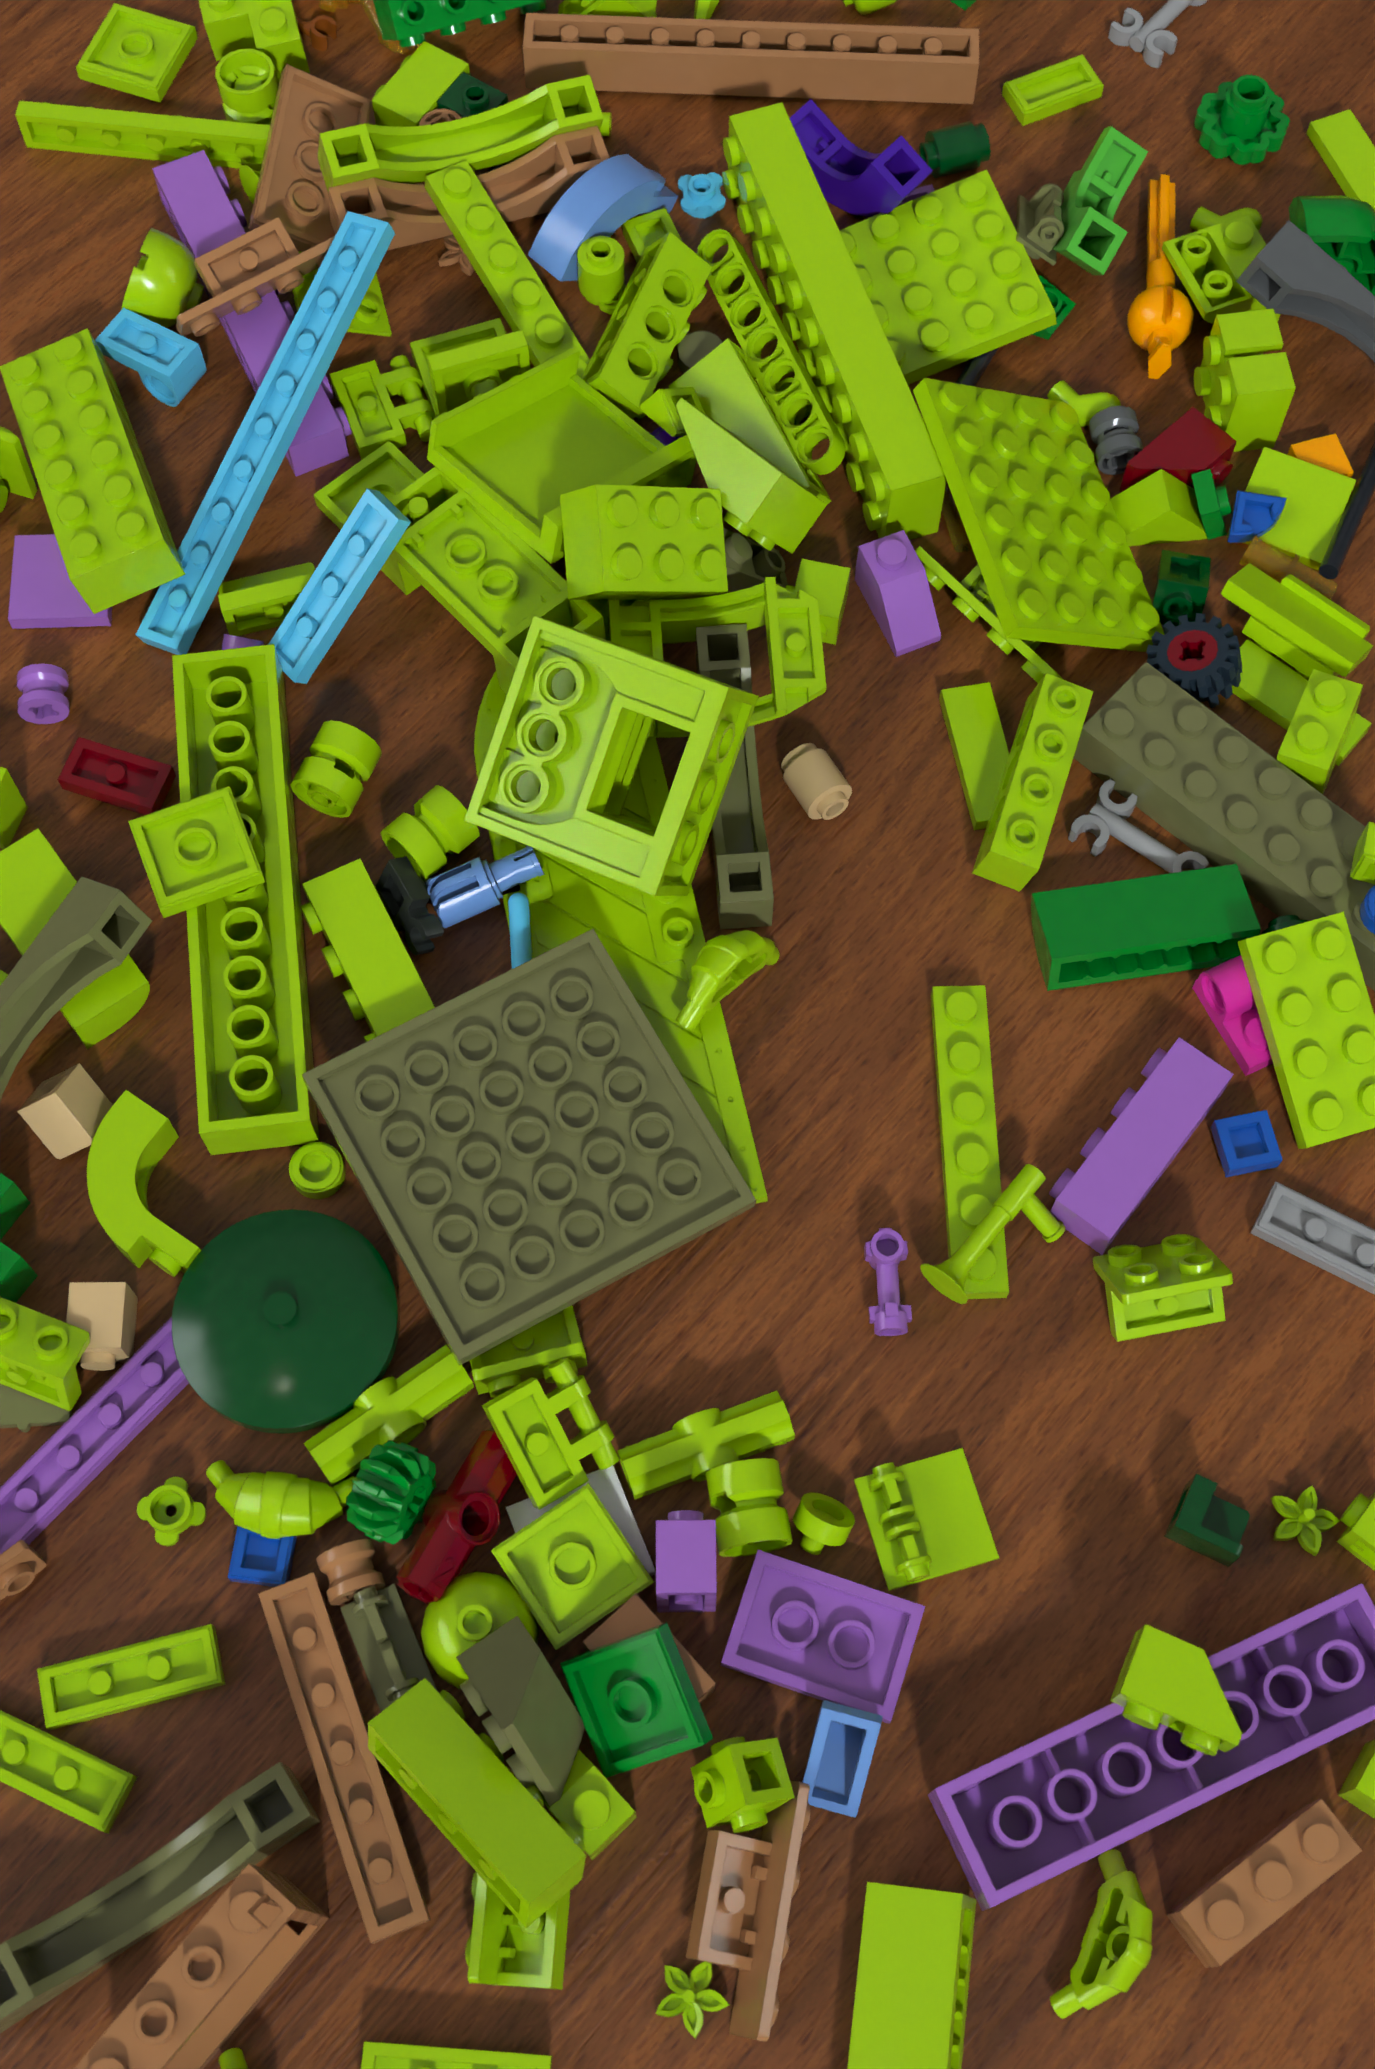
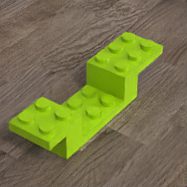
M390 440L313 494L316 506L340 530L367 488L380 491L411 521L380 570L405 595H408L422 585L493 655L500 689L506 695L534 616L564 624L606 639L603 616L587 600H568L567 581L527 543L437 467L424 474Z

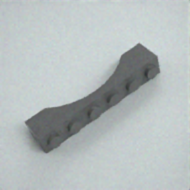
M1288 220L1253 259L1236 282L1267 309L1274 308L1276 314L1296 316L1319 323L1344 336L1375 362V295L1349 274L1344 266L1337 263L1314 243L1308 234L1302 232Z

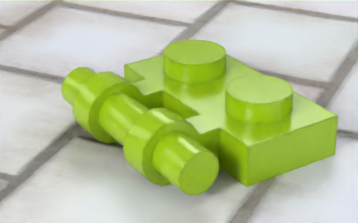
M404 355L394 357L390 362L392 371L380 374L375 360L330 373L332 387L349 422L351 435L361 460L389 440L397 448L406 446L404 429L410 427L417 430L422 441H429L431 421L435 419L434 411L430 401L425 400L421 392L423 383L418 370L411 367L408 358ZM398 394L404 398L406 404L394 407L390 396Z
M563 1358L548 1367L557 1387L547 1395H545L538 1379L531 1377L482 1405L533 1506L539 1510L589 1481L579 1461L580 1459L592 1454L600 1470L609 1468L620 1460L611 1443V1440L615 1437L606 1420L600 1421L587 1396L591 1393L588 1383L583 1375L577 1376L568 1358ZM566 1408L569 1409L580 1430V1433L571 1440H568L556 1416L557 1413Z

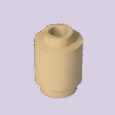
M805 743L794 748L785 756L781 763V768L784 771L783 779L811 819L823 818L824 820H830L839 816L847 808L852 788L824 749H818L813 743Z

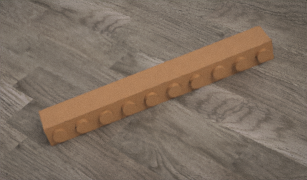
M526 13L523 38L526 88L538 89L548 83L590 75L595 91L973 104L979 69V29Z

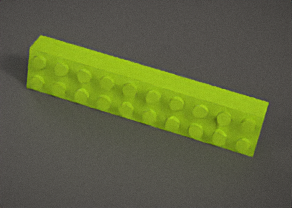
M781 102L729 116V137L723 139L724 154L728 163V170L722 173L724 189L728 199L735 198L740 228L743 234L750 233L753 240L752 251L756 266L759 270L765 268L768 275L767 286L771 301L774 305L780 304L783 311V325L791 340L796 341L799 348L798 353L844 440L847 478L853 492L860 491L863 498V514L867 527L870 531L876 530L879 538L901 530L905 531L909 540L936 533L939 529L947 480L924 420L785 107Z
M275 644L172 655L180 803L230 786L265 882L186 910L199 1134L211 1155L319 1142L317 1105L302 1077V1074L313 1069L314 1065L303 920L300 908L301 894L293 791L290 786L292 776L285 683Z

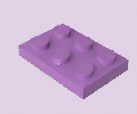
M757 1550L722 1657L721 1666L822 1701L826 1700L883 1716L882 1722L890 1724L925 1606Z

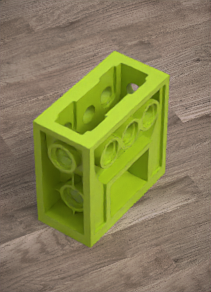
M534 616L464 820L654 896H687L759 696L576 628ZM654 719L690 732L657 827L621 814Z

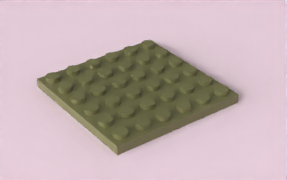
M594 929L302 1074L305 1085L459 1366L753 1208L756 1203L755 1197Z

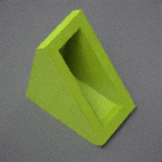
M1163 469L1158 470L1110 499L1119 525L1126 533L1129 547L1207 539L1195 490Z

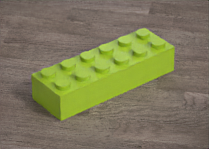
M88 328L0 366V371L69 578L91 611L96 614L186 575L111 367Z

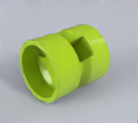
M238 49L229 52L221 58L216 66L215 73L226 120L262 125L271 124L278 92L277 76L271 58L255 49Z
M325 721L309 748L311 756L305 757L290 786L300 800L315 810L333 817H349L364 790L361 782L367 781L370 778L382 752L376 741L358 728L340 721Z
M439 785L432 788L414 804L415 815L404 812L380 832L386 847L393 857L407 856L415 872L424 882L447 864V852L459 854L480 836L477 825L464 820L467 809L450 791Z
M771 1458L740 1460L722 1464L706 1472L710 1506L720 1510L721 1514L715 1519L716 1543L719 1556L756 1555L757 1550L771 1552L792 1544L793 1540L787 1509L777 1505V1500L784 1493L778 1460Z

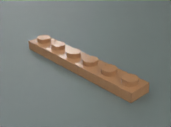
M312 1572L258 1593L370 1943L375 1944L430 1921L431 1918L379 1761L368 1749V1728L317 1575Z

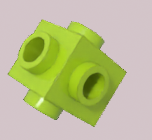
M744 1737L726 1739L710 1747L712 1755L691 1767L695 1796L702 1808L707 1828L731 1824L734 1833L759 1828L768 1823L766 1815L768 1812L795 1798L778 1738L746 1742Z

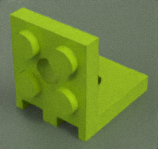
M500 318L410 342L411 354L421 377L428 401H430L435 418L443 412H449L472 400L478 394L486 393L509 381L513 376L530 370L529 348L523 330L506 334Z

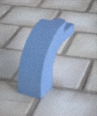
M623 154L606 159L583 174L562 195L542 224L528 256L560 282L578 281L577 252L585 240L594 236L611 237L623 223L638 214L650 213L666 208L667 212L670 213L678 195L664 185L666 182L664 177L651 169L645 168L630 155Z

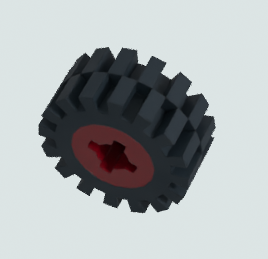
M1196 613L1195 622H1188L1187 614L1179 616L1180 625L1175 627L1171 621H1168L1163 625L1164 635L1157 631L1152 636L1153 645H1148L1147 663L1200 703L1208 701L1210 707L1213 708L1219 705V694L1227 700L1233 694L1232 686L1238 687L1241 681L1240 673L1243 672L1237 635L1234 636L1233 628L1228 623L1222 627L1221 618L1213 616L1209 623H1206L1205 614Z

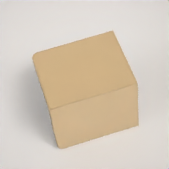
M79 1063L43 1081L17 1112L56 1159H63L91 1145L100 1123L113 1105Z

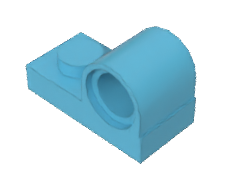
M123 308L95 339L103 355L137 371L147 390L160 402L171 407H177L207 371L198 343L126 308Z

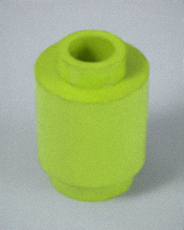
M594 236L585 240L577 252L578 288L588 302L599 306L600 302L616 300L618 294L624 288V250L615 239L607 236Z

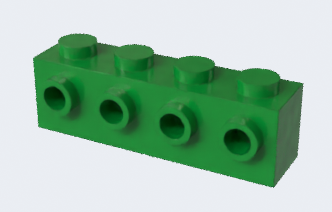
M373 0L383 40H397L400 47L423 43L426 41L424 33L438 29L441 36L466 31L465 22L480 18L481 25L506 20L505 11L519 7L521 14L536 12L546 8L545 0Z

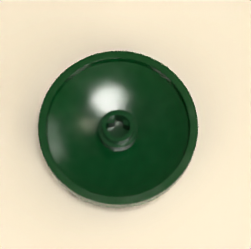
M295 1209L264 1212L248 1217L228 1227L214 1237L199 1252L185 1272L178 1287L172 1312V1338L176 1357L183 1374L200 1398L212 1410L237 1425L255 1431L278 1434L312 1430L329 1424L351 1411L358 1397L383 1378L395 1353L400 1329V1308L396 1288L386 1263L374 1246L357 1230L334 1217L318 1212Z

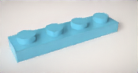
M366 489L268 644H275L282 671L294 683H308L411 523L380 491Z

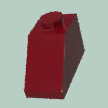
M1192 407L1127 462L1120 492L1160 469H1163L1193 489L1194 485L1191 474L1211 469L1215 486L1217 487L1232 470L1233 464L1230 462L1237 441L1196 408Z

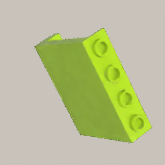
M576 346L557 356L548 358L544 363L522 374L513 376L509 381L486 393L478 394L472 400L449 412L441 413L431 421L427 460L550 564L565 557L560 504L561 494L595 484L686 487L691 484L697 461L687 435L667 446L663 445L580 378L576 373L581 350Z

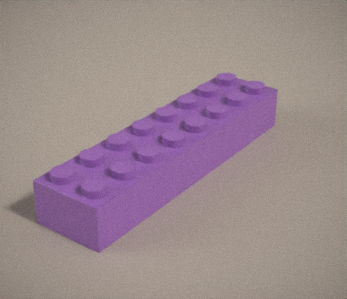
M1361 1583L1208 1657L1242 1733L1239 1745L1227 1752L1218 1749L1216 1756H1211L1196 1751L1180 1741L1183 1733L1159 1723L1157 1730L1138 1725L1122 1715L1123 1706L1112 1703L935 1788L928 1797L981 1910L984 1911L1374 1720L1375 1606L1363 1584Z

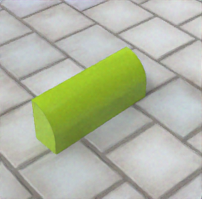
M727 338L669 385V388L693 386L704 413L726 428L824 503L829 504L831 502L817 474L808 469L796 457L743 350Z
M39 828L0 851V925L22 956L77 883ZM128 954L122 964L94 980L69 1000L60 1011L85 1047L89 1049L117 1031L137 1014L148 998L150 984Z
M867 1882L847 2069L962 2068L976 1899L961 1893Z

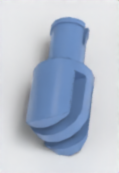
M527 845L526 848L490 864L487 860L482 861L480 857L428 879L425 881L433 908L437 913V918L443 928H448L500 905L499 899L503 898V891L545 874L533 847Z

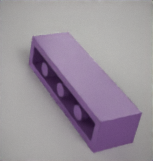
M1180 1037L1168 1052L1160 1047L1156 1050L1141 1072L1143 1076L1148 1078L1138 1092L1129 1087L1123 1093L1111 1111V1114L1117 1118L1107 1132L1099 1127L1095 1130L1080 1152L1087 1159L1076 1173L1067 1168L1049 1192V1195L1056 1199L1050 1211L1052 1215L1065 1225L1067 1231L1101 1255H1103L1221 1097L1234 1075Z

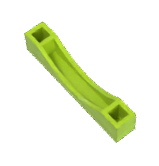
M585 75L545 84L507 104L453 121L407 127L379 126L364 123L319 134L317 159L327 191L329 187L373 177L390 182L415 184L424 182L427 175L467 160L473 171L513 162L533 151L552 136L593 126H598L600 131L604 118L591 76Z

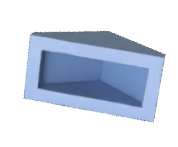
M823 1700L818 1713L802 1781L810 1786L808 1802L811 1806L856 1818L883 1716Z

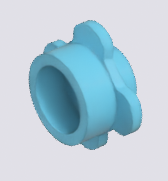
M710 172L707 175L697 174L695 176L686 174L680 177L678 188L683 192V199L680 201L681 209L695 218H708L723 209L726 199L720 192V187L723 185L722 177L714 172Z

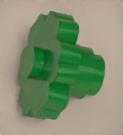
M1244 75L1235 82L1221 83L1217 93H1207L1202 96L1200 106L1197 109L1194 127L1201 132L1199 144L1215 158L1221 159L1230 155L1231 160L1238 165L1263 162L1267 151L1276 152L1281 149L1287 133L1290 119L1282 113L1284 107L1283 99L1275 95L1263 78L1256 75Z

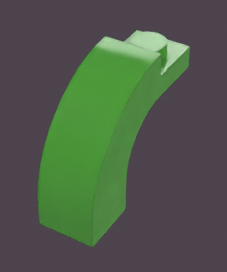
M1112 126L1104 128L1082 169L1074 171L1065 188L1063 204L1060 207L1062 208L1064 234L1053 247L1055 251L1091 275L1096 276L1104 275L1128 233L1114 223L1113 219L1122 197L1148 153L1147 150Z

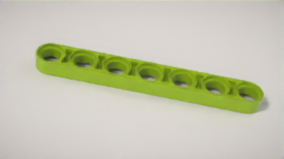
M716 229L711 231L701 240L697 249V255L712 266L707 280L796 457L813 473L818 475L829 474L841 464L845 456L846 447L844 440L743 246L727 230ZM728 245L726 255L720 261L713 263V256L720 247ZM739 276H744V282L740 289L733 294H728L731 283ZM757 307H761L758 319L753 324L744 326L749 312ZM777 339L775 351L767 358L761 359L763 347L769 341ZM794 372L792 384L784 391L778 392L777 388L780 379L787 373ZM811 405L812 410L809 418L804 423L795 425V417L800 409ZM829 439L827 452L822 457L812 460L814 447L820 441Z

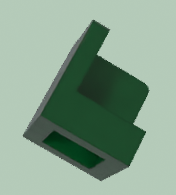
M1195 1474L1183 1489L1164 1537L1229 1567L1240 1557L1243 1546L1239 1543L1249 1521L1250 1514L1248 1511L1214 1496L1213 1494L1218 1483Z

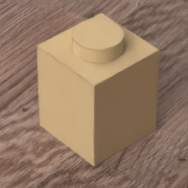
M70 1282L66 1323L86 1330L90 1335V1343L78 1361L84 1369L96 1371L112 1370L115 1368V1362H126L134 1353L138 1297L126 1282Z

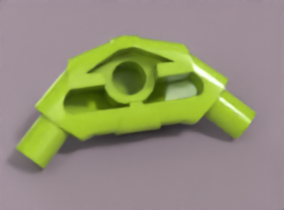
M749 930L720 935L708 940L700 950L698 959L692 966V978L687 992L689 1000L677 1016L676 1021L685 1028L694 1031L705 1013L712 1010L720 1000L729 995L744 980L758 972L765 965H774L779 960V950L775 947L774 942Z
M224 1460L214 1462L206 1471V1476L217 1489L215 1499L234 1519V1524L270 1539L310 1535L319 1527L342 1516V1508L347 1506L346 1497L352 1491L354 1484L351 1480L354 1478L353 1476L331 1487L324 1482L301 1478L296 1474L279 1471L235 1474Z
M1108 1850L1098 1857L1105 1882L1098 1889L1096 1907L1093 1916L1090 1917L1081 1943V1951L1076 1963L1070 1970L1071 1983L1050 1996L1052 2008L1062 2019H1065L1082 2007L1090 2010L1121 1992H1127L1151 1959L1153 1948L1151 1944L1153 1912L1147 1907L1136 1875L1131 1871H1127L1119 1850Z

